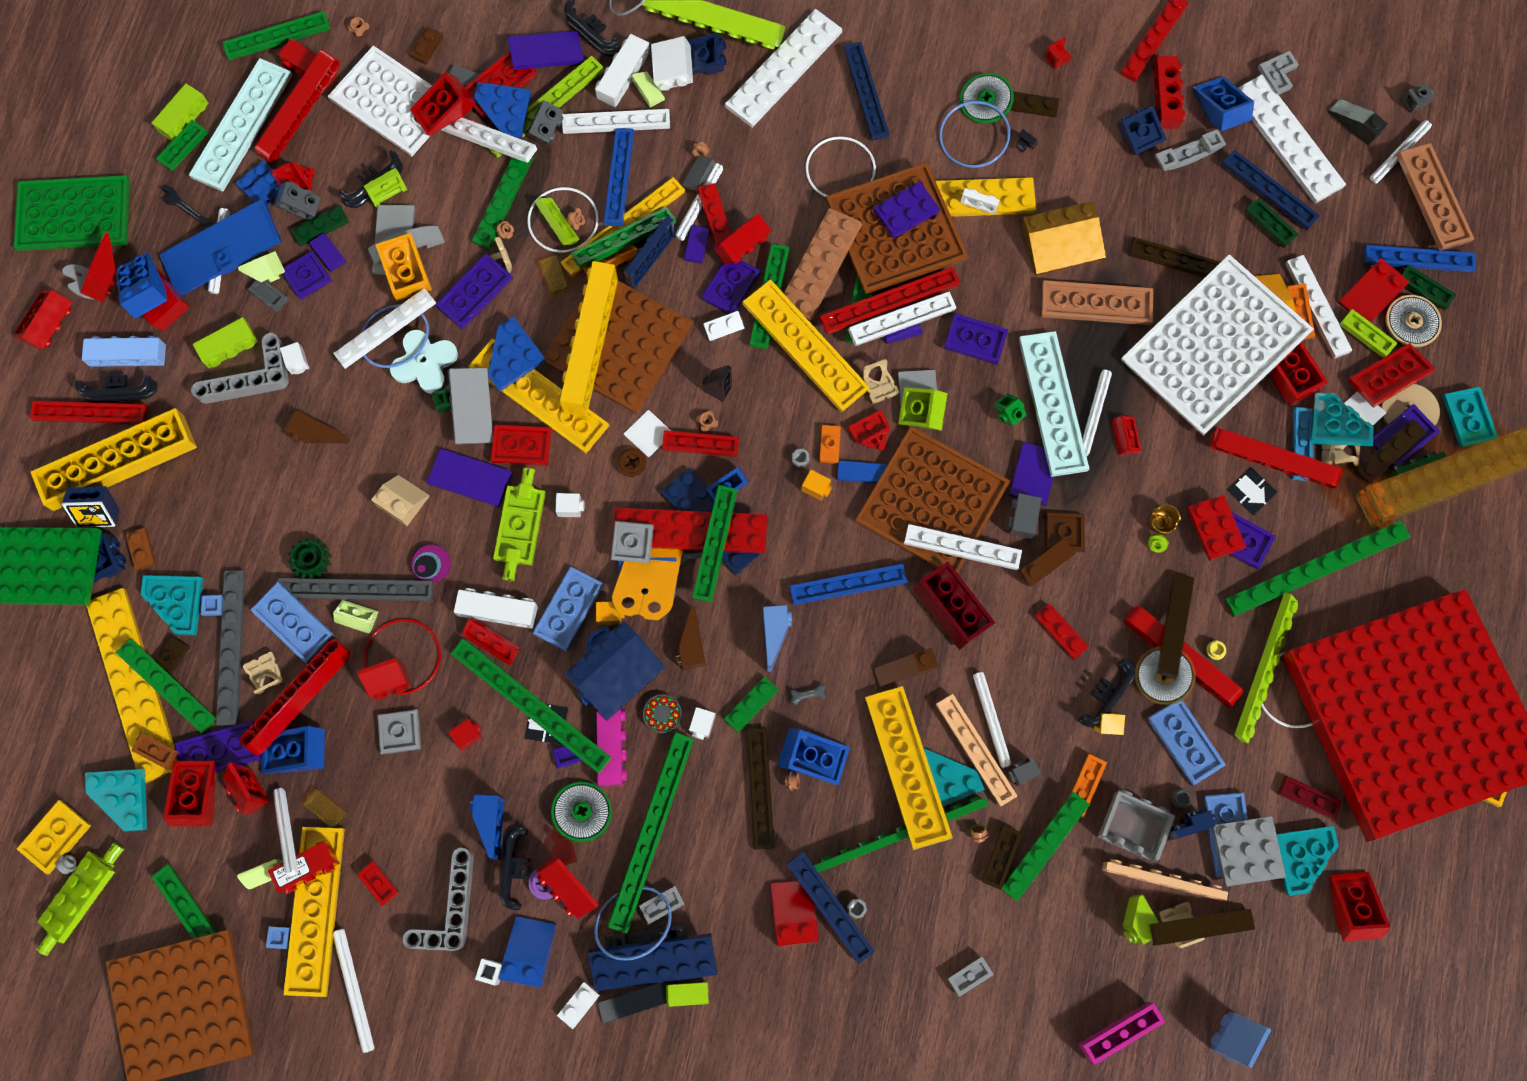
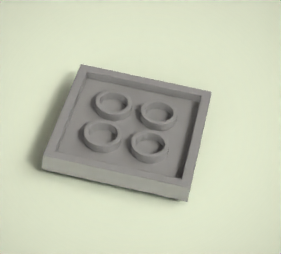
M1272 816L1218 824L1212 828L1224 887L1286 878Z

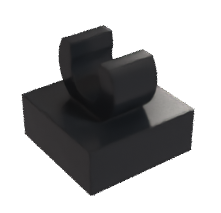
M1024 129L1018 134L1021 141L1017 147L1020 151L1024 152L1028 146L1034 149L1038 144L1037 139Z

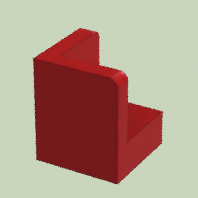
M1064 37L1048 46L1044 56L1054 69L1071 60V55L1064 48L1066 42Z

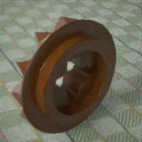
M636 448L623 450L616 460L619 472L624 476L632 478L637 475L640 476L647 464L644 453ZM627 457H629V459H631L632 461L637 460L635 462L636 468L632 467L631 465L627 466L629 464Z

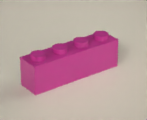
M622 708L608 721L597 712V746L612 757L600 774L598 773V785L600 787L624 786V781H627V769H623V761L627 760V751L623 749V741H626V729L622 728V721H626V710Z
M1147 1002L1078 1043L1088 1062L1096 1065L1162 1025L1165 1021L1156 1005Z

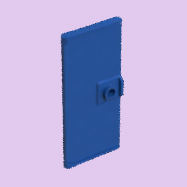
M262 198L161 253L160 258L171 284L183 296L220 275L234 271L240 264L281 243L282 239L268 209L266 200Z

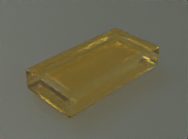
M557 256L540 260L539 263L551 295L568 290Z
M315 789L303 804V806L331 828H337L348 814L318 789Z

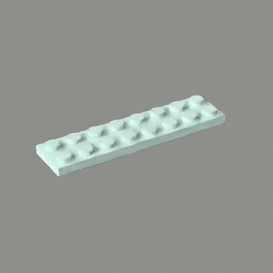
M259 58L191 170L189 176L192 179L222 192L224 191L293 76L291 71Z
M1056 331L1020 336L1019 344L1050 475L1054 477L1087 472L1089 465Z

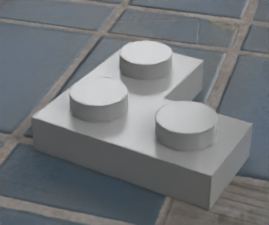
M1288 51L1260 64L1258 70L1270 83L1275 93L1280 95L1291 90L1293 87L1286 73L1297 69L1299 64L1292 53Z

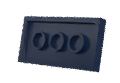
M669 216L658 223L654 234L648 236L644 247L639 248L634 260L626 265L624 273L629 287L633 289L637 287L675 237L674 221Z

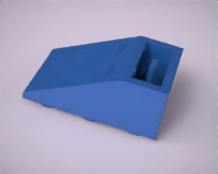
M148 252L137 256L131 262L123 264L116 269L120 305L135 319L167 301L166 289Z

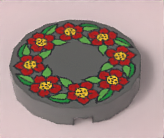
M666 694L650 698L643 709V720L646 726L658 734L672 732L679 726L682 719V709L678 701Z

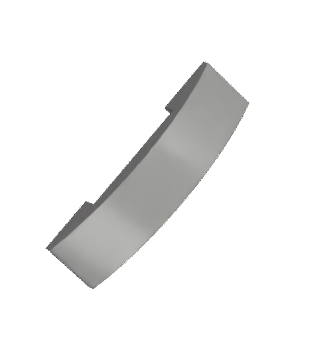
M1217 129L1202 135L1199 140L1174 150L1170 148L1157 153L1155 157L1163 171L1196 162L1221 149L1226 143Z
M424 226L394 234L375 244L408 233L412 234L417 248L425 245L427 248L445 243L438 226ZM374 244L368 250L374 265H378L382 262Z

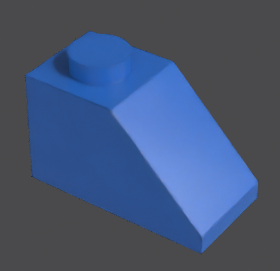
M738 466L706 489L715 501L718 485L739 490L748 484L750 480L742 468Z

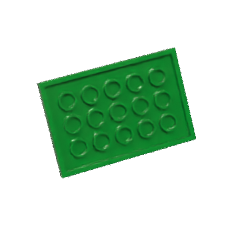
M126 175L18 181L14 249L17 251L99 247L105 232L110 235L111 246L127 245L130 178Z
M0 527V604L89 606L102 530L98 528Z

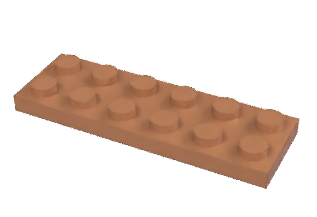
M1429 143L1400 151L1396 156L1439 251L1473 241L1474 236L1432 144Z
M831 208L828 209L784 292V295L809 321H812L862 226L861 221Z
M1043 280L1041 317L1152 325L1153 288Z

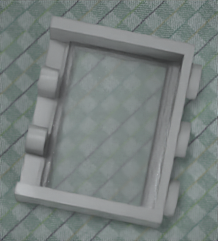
M1126 790L1115 792L1097 838L1152 863L1159 861L1175 815L1170 814V810L1164 807L1157 808L1152 806L1151 802L1146 799L1140 798L1139 800L1132 797L1133 794Z

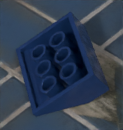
M622 621L565 672V676L596 711L608 721L661 673L665 666L639 635L625 621Z

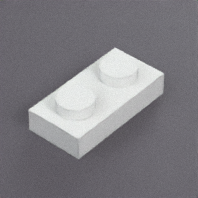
M965 188L960 203L995 215L1000 200L994 196L984 195L976 190Z
M738 311L703 323L709 341L744 329Z
M583 982L557 1016L574 1029L600 994L586 982Z

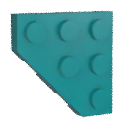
M1315 393L1312 444L1373 445L1374 426L1371 423L1365 422L1358 412L1349 405H1345L1336 394Z
M143 575L141 596L148 601L161 619L168 624L176 635L197 636L204 578Z
M924 749L943 807L985 790L976 770Z
M145 769L85 773L86 794L123 831L147 829Z
M1334 826L1276 834L1286 878H1282L1286 896L1310 892L1313 883L1321 875L1328 864L1327 861L1338 848Z

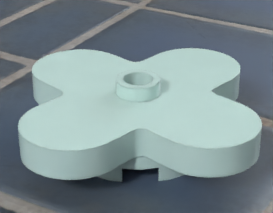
M420 330L408 332L403 339L406 355L397 358L391 365L401 363L413 356L423 344L426 334ZM427 339L424 348L414 359L401 366L390 368V372L399 383L418 380L421 388L425 392L432 394V392L444 388L446 381L442 372L443 368L452 365L457 360L458 351L450 341L442 340L430 344L429 339Z

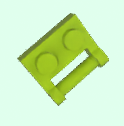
M396 168L364 185L376 208L380 203L399 192L407 191Z

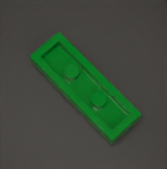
M191 120L156 158L157 161L170 171H173L208 132L198 123Z
M764 677L724 720L739 733L774 697L779 689Z

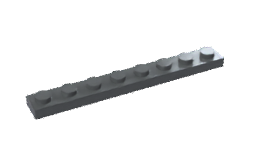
M244 570L224 571L217 726H234L239 724L246 572Z
M277 579V582H281L297 599L433 602V581Z

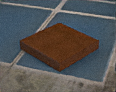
M1046 512L1045 551L1065 538L1075 552H1084V514Z

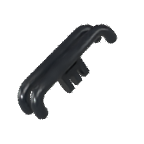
M568 0L564 6L566 22L569 26L578 31V34L601 54L614 56L616 53H619L620 47L616 46L619 44L618 38L606 41L599 35L607 26L600 19H597L594 14L585 21L581 20L575 14L576 9L572 7L575 1Z
M395 150L389 151L392 161L379 173L370 165L368 169L372 172L371 174L364 170L362 173L366 176L365 179L360 174L357 176L363 184L357 191L352 194H347L345 191L339 192V196L343 199V203L349 208H359L370 200L364 188V185L370 181L377 179L394 168L397 169L399 174L402 173L403 164Z
M126 374L121 375V382L119 375H114L113 379L111 375L106 376L105 389L90 390L89 386H83L81 380L75 382L78 394L87 401L95 403L147 399L155 394L158 385L156 381H152L151 376L146 375L142 385L128 387V377Z
M1123 658L1118 663V666L1124 672V676L1117 686L1101 677L1099 681L1105 687L1100 684L1095 686L1101 693L1092 690L1091 695L1104 703V705L1095 717L1087 714L1080 717L1079 722L1082 725L1094 727L1100 724L1101 714H1109L1130 685L1136 674V669L1128 658Z
M524 827L511 829L505 838L500 900L507 909L520 910L522 907L520 902H515L511 899L512 879H529V875H521L522 871H530V867L522 866V862L531 863V859L514 858L516 839L519 836H526L528 834V829Z

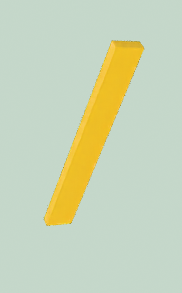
M672 177L624 214L623 226L606 227L580 248L665 208L685 193V189ZM571 255L561 261V265L572 278L583 270H580Z

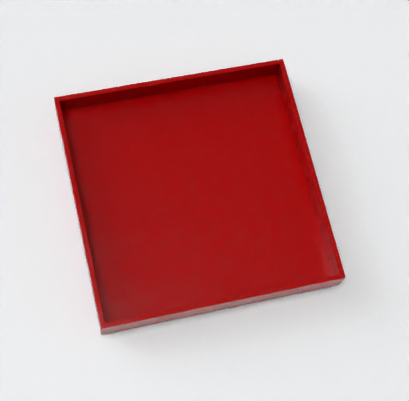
M1466 589L1291 649L1282 655L1366 842L1377 840L1527 784V711Z

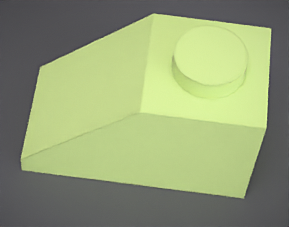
M276 252L264 255L238 267L239 271L260 282L265 280L273 282L280 279L279 274L285 272Z

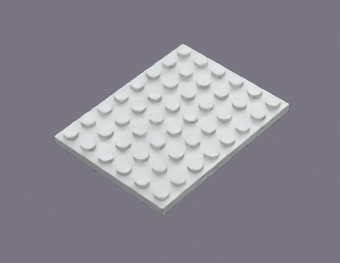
M1228 255L1130 349L1121 360L1204 436L1299 345L1314 328L1231 255Z

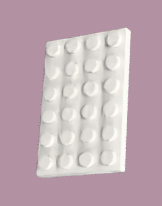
M372 46L328 95L330 101L411 157L430 137L423 130L410 111V108L432 85L375 46Z

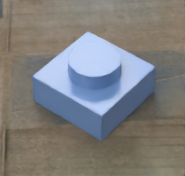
M202 596L201 615L222 616L223 596Z
M269 926L266 948L289 949L291 928Z

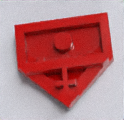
M292 162L271 172L279 186L286 181L294 182L298 187L312 191L311 184L315 169L305 168Z
M882 410L847 427L856 444L884 451L890 426Z

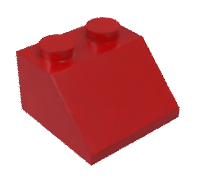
M397 658L357 671L368 696L373 700L376 699V701L387 698V695L395 692V694L405 692L406 688L411 686L405 664Z

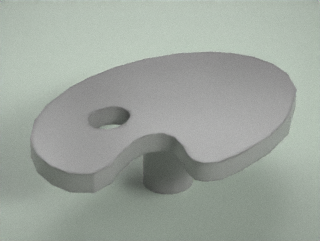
M71 264L65 266L62 269V274L75 280V282L68 284V289L80 297L93 300V298L80 294L89 269L80 265Z

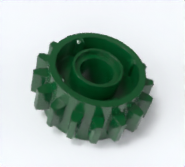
M305 538V541L302 542L299 540L296 546H292V552L288 553L290 559L287 561L292 565L290 570L295 571V575L298 577L302 575L303 579L308 577L315 579L316 576L322 577L323 572H328V565L332 564L329 561L332 555L327 553L330 549L324 546L325 543L323 541L318 542L316 538H313L312 541L308 538ZM313 555V560L307 563L306 559L308 556Z

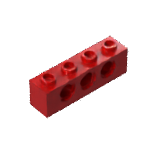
M1157 56L1153 64L1156 114L1162 129H1179L1181 123L1185 120V111L1182 109L1184 95H1181L1183 80L1180 79L1182 66L1179 63L1178 56Z

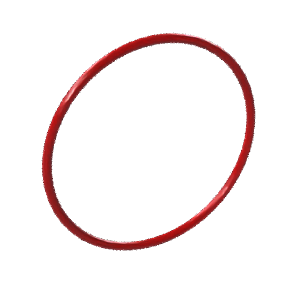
M397 619L379 627L369 638L364 651L365 668H368L367 651L374 636L384 627L396 622H412L424 627L433 636L438 650L437 664L430 678L413 690L397 694L403 695L420 690L433 679L440 665L441 650L437 637L425 624L412 619Z

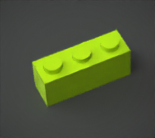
M185 84L154 119L152 125L160 134L173 141L191 120L195 121L209 103L202 93Z
M242 317L195 342L193 346L201 361L210 369L211 367L219 366L221 362L228 358L237 356L239 352L252 348L259 341L249 323Z

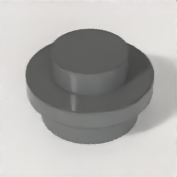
M1177 789L1172 793L1171 800L1175 807L1185 809L1190 806L1192 796L1186 789Z

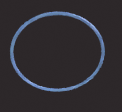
M983 101L965 102L953 108L945 116L939 132L940 144L947 157L956 164L969 168L983 167L996 161L1005 152L1010 140V126L1005 115L996 106ZM968 104H984L994 108L1001 114L1007 126L1008 135L1003 150L997 157L984 164L968 165L952 158L943 145L942 130L945 121L956 109Z
M401 304L388 306V307L383 308V309H381L380 311L376 312V313H375L371 318H369V320L366 322V324L364 325V327H363L361 333L365 331V329H366V327L368 326V324H369L377 315H379L380 313H382V312H384V311H386V310H388V309L397 308V307L400 306ZM421 314L426 324L424 342L419 350L409 359L394 365H381L371 361L366 355L363 357L372 365L381 368L398 367L414 359L422 351L428 339L429 325L425 315Z
M643 886V889L657 893L665 901L668 908L666 930L652 948L633 957H618L610 954L602 947L597 933L598 922L606 906L617 897L618 893L603 905L598 913L594 927L596 942L603 953L613 959L627 961L641 958L660 945L669 931L672 917L669 902L661 892L654 888Z

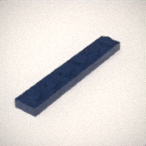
M857 42L844 45V52L871 140L889 137V130L862 43Z
M1233 150L1221 164L1306 231L1319 218L1320 215L1237 151Z
M802 851L786 863L857 963H861L875 952L805 853Z

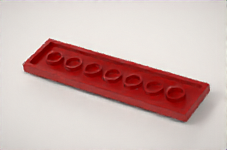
M615 508L614 525L615 521L654 525L653 549L703 551L712 512ZM733 513L724 552L766 554L768 515Z

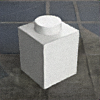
M298 342L280 348L285 366L291 374H300L309 369L304 350Z
M557 493V516L581 517V511L585 509V501L581 499L580 494Z
M696 707L689 732L693 733L692 737L701 740L704 737L709 738L716 716L715 713Z
M487 958L481 959L475 980L491 985H499L502 963Z

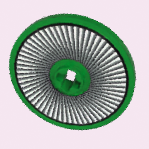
M993 73L980 74L966 83L961 92L960 104L969 101L987 102L996 106L1006 116L1012 108L1014 93L1012 86L1004 77ZM985 96H989L988 101H985ZM968 104L961 107L965 116L976 123L990 124L1003 118L994 108L984 104Z
M576 782L565 786L556 795L551 808V818L556 830L563 837L574 842H588L598 838L607 829L612 816L611 803L606 793L598 786L588 782ZM579 807H581L582 810H587L585 812V816L582 817L581 814L577 815Z

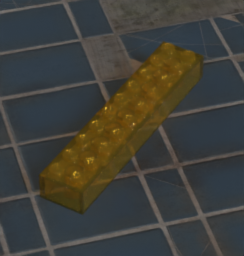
M1527 427L1365 487L1356 493L1355 496L1372 529L1527 470Z

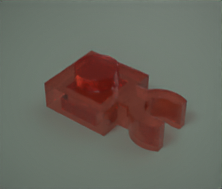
M552 833V839L558 844V846L552 848L553 853L565 866L578 862L573 842L567 843L565 837L558 839L556 833Z

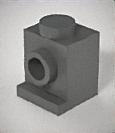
M1422 84L1414 89H1409L1401 100L1409 112L1412 113L1430 104L1435 98L1434 90L1431 87H1427L1426 84Z
M1033 756L1025 759L1026 764L1023 760L1013 765L1014 769L1007 773L1011 782L1015 783L1016 786L1041 775Z

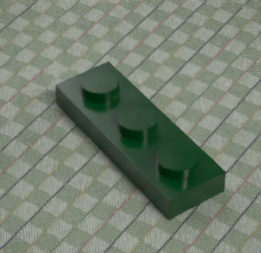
M1260 198L1256 199L1244 211L1283 248L1298 236V233Z
M341 205L291 230L301 247L321 234H328L350 222Z
M1410 265L1401 274L1410 281L1405 286L1406 288L1426 298L1444 311L1456 296L1454 292Z
M1433 451L1425 455L1422 460L1418 457L1409 461V465L1399 464L1393 467V472L1388 474L1387 478L1389 482L1395 481L1434 466L1445 460L1447 456L1444 451L1437 454Z

